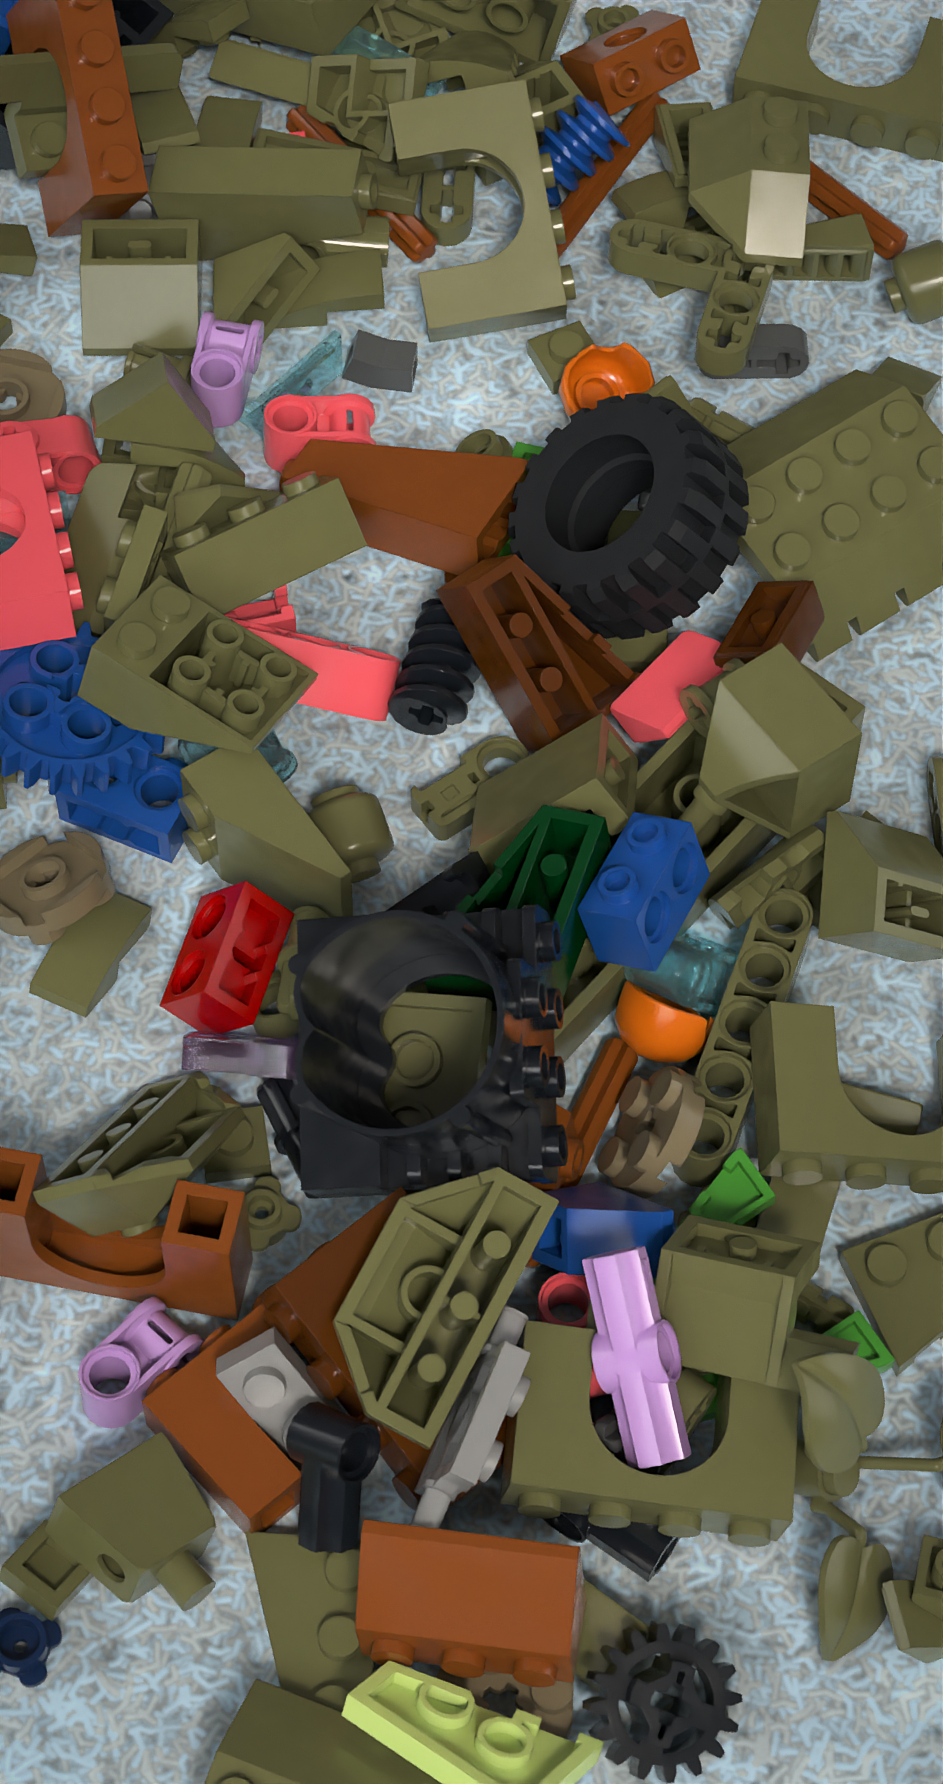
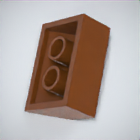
M363 1520L355 1630L362 1655L370 1656L372 1661L382 1666L389 1660L406 1667H411L413 1662L441 1665L445 1672L465 1678L481 1677L484 1671L513 1675L516 1681L533 1687H550L555 1685L556 1681L574 1683L586 1607L579 1546Z

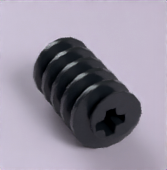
M440 598L429 599L421 604L422 611L416 618L415 631L409 639L408 652L402 660V671L395 682V692L388 702L389 713L396 722L412 732L423 735L441 734L447 729V725L462 723L467 718L468 706L466 703L473 698L475 693L473 683L477 681L481 674L479 667Z

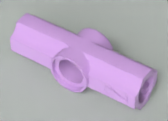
M645 1246L618 1249L583 1259V1268L598 1331L593 1336L592 1341L593 1368L601 1389L606 1394H612L627 1465L631 1468L642 1469L688 1457L691 1455V1449L676 1382L681 1374L680 1346L672 1325L667 1320L661 1319Z

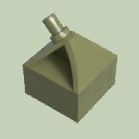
M783 643L778 644L719 680L699 776V784L693 790L695 799L678 818V820L692 822L696 835L701 832L715 814L722 816L730 809L790 839L827 816V812L835 811L850 801L862 732Z

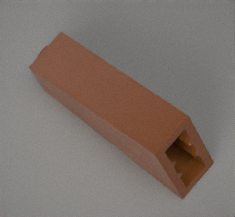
M310 439L296 459H291L286 463L280 477V491H283L281 485L284 482L309 471H315L317 477H337L340 480L368 547L459 576L482 560L497 557L510 539L508 531L509 513L516 511V505L513 504L512 497L517 483H524L528 474L525 466L529 460L517 457Z

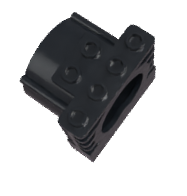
M538 904L523 905L522 909L510 910L484 908L482 912L471 913L445 911L442 915H430L409 910H389L369 915L297 920L298 954L293 955L289 959L288 968L296 975L293 995L299 1021V1044L296 1049L294 1063L298 1084L294 1085L291 1089L290 1098L291 1101L300 1106L301 1191L321 1199L390 1195L399 1187H402L403 1190L419 1189L424 1191L442 1184L474 1176L496 1167H500L526 1183H557L558 1166H565L568 1158L566 1131L562 1124L557 1125L556 1098L564 1097L566 1089L564 1062L561 1056H555L554 1030L562 1029L564 1021L562 995L559 988H553L552 962L560 961L562 954V939L558 922L556 920L550 921L548 912ZM443 976H462L488 984L493 987L496 998L497 1032L491 1057L484 1072L470 1092L450 1110L435 1119L408 1127L391 1113L385 1101V1086L395 1070L397 1061L395 1050L385 1037L383 1029L387 1010L408 989L429 979Z

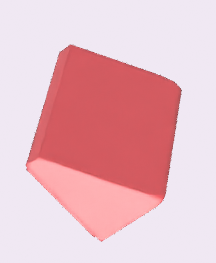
M694 631L682 632L611 704V713L634 743L668 739L688 720L681 706L680 691L690 684L699 687L723 672V668L716 666L713 659L722 642Z

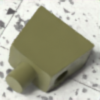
M162 1431L58 1495L45 1527L46 1533L121 1601L133 1603L161 1584L181 1610L187 1611L205 1599L216 1585L215 1581L197 1561L204 1554L216 1529L215 1518Z

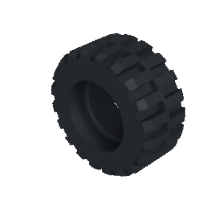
M649 393L625 394L624 399L620 396H612L597 401V408L593 410L582 408L570 416V424L562 430L556 427L544 439L548 444L539 456L535 453L532 455L525 466L528 474L524 483H517L512 497L513 504L516 505V511L509 513L508 531L509 536L513 538L509 542L511 555L516 554L571 606L569 611L593 634L599 633L603 638L609 639L618 636L621 640L644 637L645 629L654 634L672 627V620L679 615L683 618L689 617L700 608L698 601L707 592L712 595L724 582L720 577L727 565L734 566L740 553V546L736 543L739 536L746 535L748 512L742 507L749 505L747 482L743 479V468L737 457L728 450V447L677 403L663 396L652 397ZM652 487L648 502L635 523L618 539L604 546L608 532L621 510L637 495Z

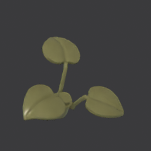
M826 1352L805 1356L792 1361L801 1394L804 1439L797 1437L794 1494L811 1497L810 1510L812 1512L828 1516L849 1534V1536L839 1535L830 1542L824 1554L819 1575L818 1620L821 1660L836 1661L870 1638L885 1620L888 1612L881 1588H883L882 1583L894 1580L891 1557L885 1546L874 1542L866 1543L867 1532L865 1528L836 1507L833 1502L838 1501L842 1497H848L854 1492L859 1481L860 1469L943 1471V1456L938 1458L859 1456L860 1453H864L868 1449L866 1437L878 1428L883 1418L885 1396L882 1378L875 1366L864 1358L840 1352ZM942 1419L941 1428H940V1445H941L942 1452H943V1419Z

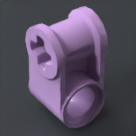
M204 311L197 335L196 350L191 363V388L210 411L213 427L232 425L241 418L244 412L252 377L256 373L260 362L264 339L263 321L253 320L251 325L216 319L213 312Z
M150 1297L136 1306L122 1324L98 1346L88 1352L81 1361L78 1375L83 1410L89 1420L100 1427L113 1429L125 1426L133 1421L143 1411L142 1400L146 1397L147 1389L151 1383L164 1371L173 1367H177L180 1370L200 1354L199 1349L205 1340L199 1334L188 1335L165 1313L166 1305L158 1297ZM110 1379L121 1380L127 1384L120 1392L110 1395L95 1390L98 1384Z

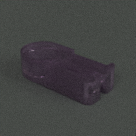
M191 1031L183 1036L181 1069L297 1079L294 1063L299 1040Z

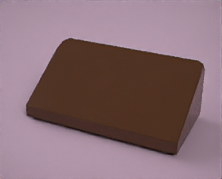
M814 581L758 582L713 657L715 665L723 668V665L733 658L740 659L744 664H747L780 643H783L793 656L801 662L824 621V611Z

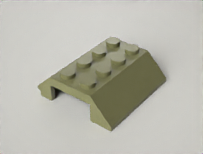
M855 369L726 445L728 450L740 462L743 468V479L748 485L749 505L742 507L748 512L746 535L739 536L736 543L740 546L741 553L763 582L814 581L824 611V621L807 649L808 654L816 662L853 640L847 622L858 635H862L900 612L895 593L906 606H909L943 585V434L905 385Z

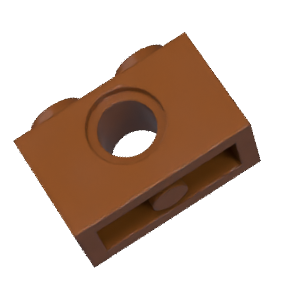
M649 10L560 55L565 72L585 98L591 102L596 100L609 116L701 70L686 18L656 10Z

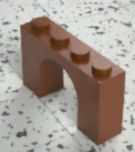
M19 0L6 14L13 54L50 52L59 68L66 96L67 132L63 153L56 165L38 181L48 237L81 235L82 220L119 219L149 192L112 0Z
M0 1147V1276L140 1303L150 1297H158L165 1303L167 1308L238 1321L253 1262L245 1192L177 1179L165 1225L155 1226L146 1232L132 1237H122L120 1231L92 1237L37 1204L33 1191L47 1178L42 1154Z
M325 1242L324 1244H322L321 1246H319L316 1250H314V1251L311 1253L310 1256H312L314 1253H316L319 1249H321L323 1246H325L328 1242ZM271 1285L270 1287H268V1288H267L265 1291H263L259 1296H261L264 1292H266V1291H267L269 1288H271L273 1285ZM259 1297L252 1305V1312L233 1327L223 1325L212 1332L202 1343L199 1349L200 1354L180 1370L177 1367H173L160 1374L147 1389L146 1397L142 1400L146 1425L155 1435L162 1431L189 1473L244 1533L249 1531L251 1534L253 1532H266L300 1503L301 1472L264 1433L216 1376L217 1358L271 1329L264 1317V1310L267 1307ZM294 1342L289 1344L290 1346H295Z

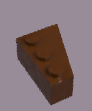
M516 554L484 559L436 590L514 732L528 751L540 750L601 713L605 717L611 714V704L641 674L640 672H633L610 650L612 645L599 633L593 634L569 611L571 606Z

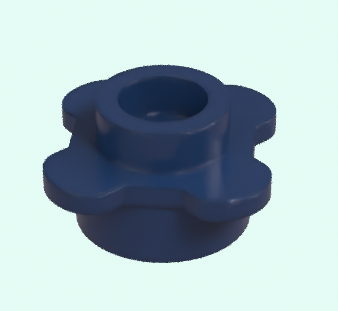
M9 1607L0 1611V1673L3 1672L19 1678L21 1684L28 1688L42 1684L47 1678L48 1673L45 1664L50 1652L58 1647L62 1641V1632L59 1625L49 1619L41 1622L36 1616L21 1612L15 1607ZM22 1641L28 1644L27 1650L23 1653H17L14 1650L18 1642Z

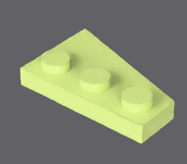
M391 1660L387 1661L347 1694L341 1715L442 1784H575L597 1764L604 1741L583 1733H579L575 1743L539 1729L542 1721L541 1717L520 1709H516L512 1718L475 1705V1699L470 1690Z

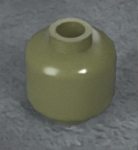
M933 240L896 255L891 264L893 278L883 281L894 313L906 310L910 320L916 324H925L943 317V241Z
M345 785L326 791L312 799L310 802L312 810L307 815L351 871L352 883L364 881L380 873L381 867L379 862L386 858L393 850L394 840L376 795L359 792L357 785Z

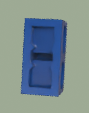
M152 755L151 767L148 771L133 766L131 783L126 784L114 775L110 776L109 779L116 781L108 785V792L105 793L101 792L94 782L91 781L84 783L82 796H76L70 783H62L55 794L59 819L172 863L184 843L182 832L187 829V822L179 808L178 799L183 797L180 770L188 766V764L179 759L167 758L164 760ZM157 801L172 802L169 806L162 808L150 806Z
M633 812L577 908L598 961L656 972L710 876L692 822Z

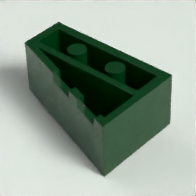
M542 805L494 862L495 872L474 897L467 895L455 909V911L462 913L482 912L484 908L510 910L522 909L523 905L538 904L548 912L550 921L556 920L561 932V959L558 962H552L553 988L560 989L562 999L565 996L587 936L577 908L612 850L606 817ZM443 976L425 981L428 994L488 998L493 1002L492 1011H497L494 989L484 982L462 976Z

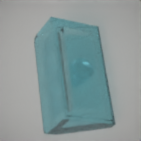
M334 330L312 346L245 405L244 412L238 422L264 440V411L271 400L288 394L317 396L343 373L341 334Z

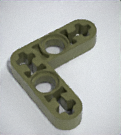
M627 219L616 223L610 230L608 261L617 271L631 276L710 293L697 330L694 360L698 367L716 376L734 375L743 370L771 291L775 265L742 262L732 251L733 244L721 236L642 219ZM693 255L702 258L704 262L697 264L686 263L677 257ZM744 271L751 272L749 283L739 281V276ZM727 304L743 306L749 311L741 314L730 313L721 307ZM721 335L731 337L726 348L718 347Z

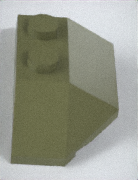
M750 96L689 119L688 202L716 233L733 244L732 251L742 262L802 267L810 186L808 101L791 100L786 97L765 98Z
M201 1071L145 1085L33 1191V1195L38 1205L92 1237L120 1231L122 1237H132L141 1234L159 1223L158 1214L171 1204L177 1179L190 1182L243 1121L245 1114L241 1105L220 1087L211 1085L208 1077Z
M496 1167L474 1176L402 1197L397 1201L332 1321L364 1414L367 1417L427 1450L431 1448L554 1213L559 1200L500 1167Z

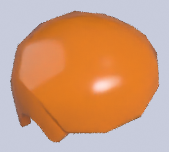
M621 343L613 347H602L592 344L580 351L576 357L566 364L558 391L564 411L570 418L571 415L582 408H590L591 410L597 408V401L612 396H620L624 399L625 394L645 393L655 385L649 361L632 345Z
M629 980L624 983L615 1013V1022L621 1039L638 1056L656 1063L683 1062L702 1052L715 1020L710 1017L706 1021L704 1017L700 1016L685 1002L665 994L646 992L645 984L637 982L634 985Z

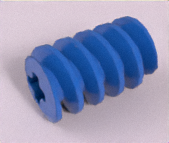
M579 94L573 97L578 111L576 117L559 109L555 113L561 130L556 132L545 126V131L539 132L543 145L538 147L539 154L550 152L553 165L555 187L546 189L548 203L553 206H558L562 201L557 187L558 184L573 192L579 188L574 170L578 169L590 177L597 173L592 155L595 154L608 162L614 159L610 140L613 139L625 147L631 145L620 128L596 100L591 102Z

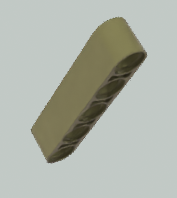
M778 889L753 914L694 1076L700 1079L702 1086L694 1087V1093L705 1098L704 1116L695 1142H708L717 1151L706 1155L691 1150L681 1167L672 1164L674 1173L681 1181L690 1186L703 1188L711 1184L722 1171L723 1164L736 1151L754 1100L751 1041H738L732 1038L730 1033L743 1031L750 1034L751 1025L770 1001L789 1002L805 957L812 926L813 910L805 896L793 889ZM785 925L794 932L778 933L769 926ZM757 977L766 978L775 985L760 987L753 984L750 979ZM715 1086H726L734 1090L737 1095L728 1098L718 1097L709 1089Z

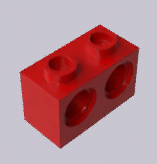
M247 881L201 896L159 1006L208 1037L253 1025L294 913Z

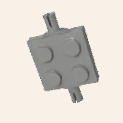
M504 1306L487 1343L484 1344L480 1352L481 1355L474 1363L440 1429L414 1492L422 1495L409 1525L439 1529L450 1501H455L457 1494L461 1492L466 1493L472 1486L477 1484L478 1480L485 1483L496 1468L503 1450V1443L495 1440L505 1415L513 1417L517 1413L530 1386V1378L522 1374L531 1353L516 1346L524 1325L529 1319L521 1311Z

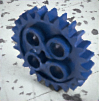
M84 622L81 625L78 633H76V637L49 640L39 644L0 651L1 775L7 777L19 770L23 771L24 787L27 789L41 778L48 780L49 795H55L62 783H70L75 795L82 796L84 783L91 781L94 782L101 792L105 793L108 792L110 776L114 775L120 781L129 784L132 781L133 766L148 771L151 767L152 753L162 754L164 751L165 736L130 729L77 696L91 647L99 639L98 637L91 636L89 622Z

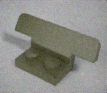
M159 43L121 46L130 93L164 91L178 88L183 58L174 44ZM50 52L0 55V104L8 103L4 112V118L18 178L43 177L61 158L66 141L67 106L59 68Z
M100 463L92 468L87 475L67 533L74 568L65 569L64 573L77 572L84 609L72 611L76 633H78L79 628L84 622H89L91 636L99 638L149 587L158 563L159 552L162 551L167 537L168 512L144 504L138 522L120 518L137 471V464Z
M688 1215L661 1248L655 1284L661 1319L667 1320L672 1325L678 1339L681 1366L800 1393L792 1361L805 1356L826 1352L857 1355L860 1345L858 1342L794 1328L797 1298L819 1268L821 1242ZM589 1298L586 1328L594 1329L596 1334L598 1331L591 1299Z

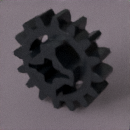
M658 1620L650 1622L647 1639L637 1629L631 1627L624 1629L623 1637L626 1648L620 1651L604 1644L600 1651L604 1659L609 1663L608 1668L605 1672L588 1670L586 1678L593 1684L600 1686L599 1696L590 1697L582 1701L583 1709L600 1714L601 1721L588 1731L590 1736L601 1741L612 1739L613 1742L608 1747L605 1758L611 1763L620 1765L631 1756L629 1774L645 1780L653 1765L658 1779L665 1783H674L677 1765L679 1764L694 1776L702 1774L699 1755L707 1752L721 1759L725 1752L715 1738L720 1730L737 1732L739 1727L732 1719L725 1717L726 1706H733L742 1702V1694L725 1689L723 1684L724 1681L728 1680L736 1672L734 1665L727 1662L713 1664L712 1660L716 1656L720 1645L714 1640L705 1638L693 1647L695 1629L683 1624H679L672 1638H670L667 1623ZM651 1655H655L651 1667L634 1676L627 1675L637 1663ZM696 1670L703 1682L705 1703L701 1702L692 1682ZM655 1691L674 1697L670 1711L657 1709L650 1705ZM619 1700L625 1702L633 1720L629 1733L633 1735L632 1738L625 1730L621 1721ZM691 1727H696L695 1731L685 1741L670 1747L674 1736Z

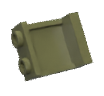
M603 713L597 715L478 785L468 854L478 851L490 875L495 872L494 862L542 805L583 813L590 809L594 815L606 817L609 834L612 837L623 831L631 815L635 812L638 758Z

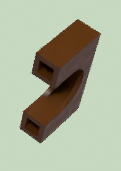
M399 1187L274 1284L259 1298L267 1307L264 1310V1317L270 1328L275 1327L288 1344L294 1342L310 1363L306 1370L318 1390L328 1399L332 1400L336 1397L350 1416L377 1428L381 1439L379 1454L395 1474L392 1478L393 1486L402 1500L416 1511L422 1495L414 1491L438 1434L431 1448L427 1450L364 1414L332 1324L397 1201L402 1197L408 1196L403 1188ZM505 1415L495 1440L503 1443V1450L494 1470L502 1465L504 1461L507 1415ZM476 1485L472 1486L466 1493L461 1492L457 1494L455 1501H450L448 1508H450L454 1503H456L460 1498L467 1494Z

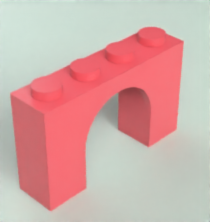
M32 430L0 436V532L10 534L18 539L13 546L0 555V651L39 644L49 640L76 637L72 611L84 609L77 572L64 573L65 569L74 568L67 531L55 533V529L65 528L58 491L46 493L45 491L56 489L49 453L37 455Z

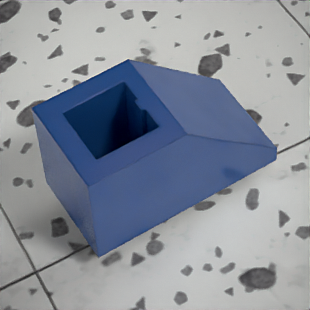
M601 1182L544 1191V1193L559 1200V1203L532 1253V1260L568 1275H585L582 1260L587 1257L618 1249L645 1246L652 1278H657L661 1248L677 1230L672 1209Z

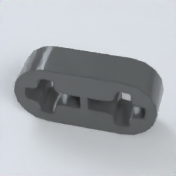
M759 324L743 370L729 376L712 375L703 371L700 367L699 370L705 376L712 379L793 378L803 373L809 365L807 335L801 328L795 325ZM721 335L718 347L726 348L731 337Z

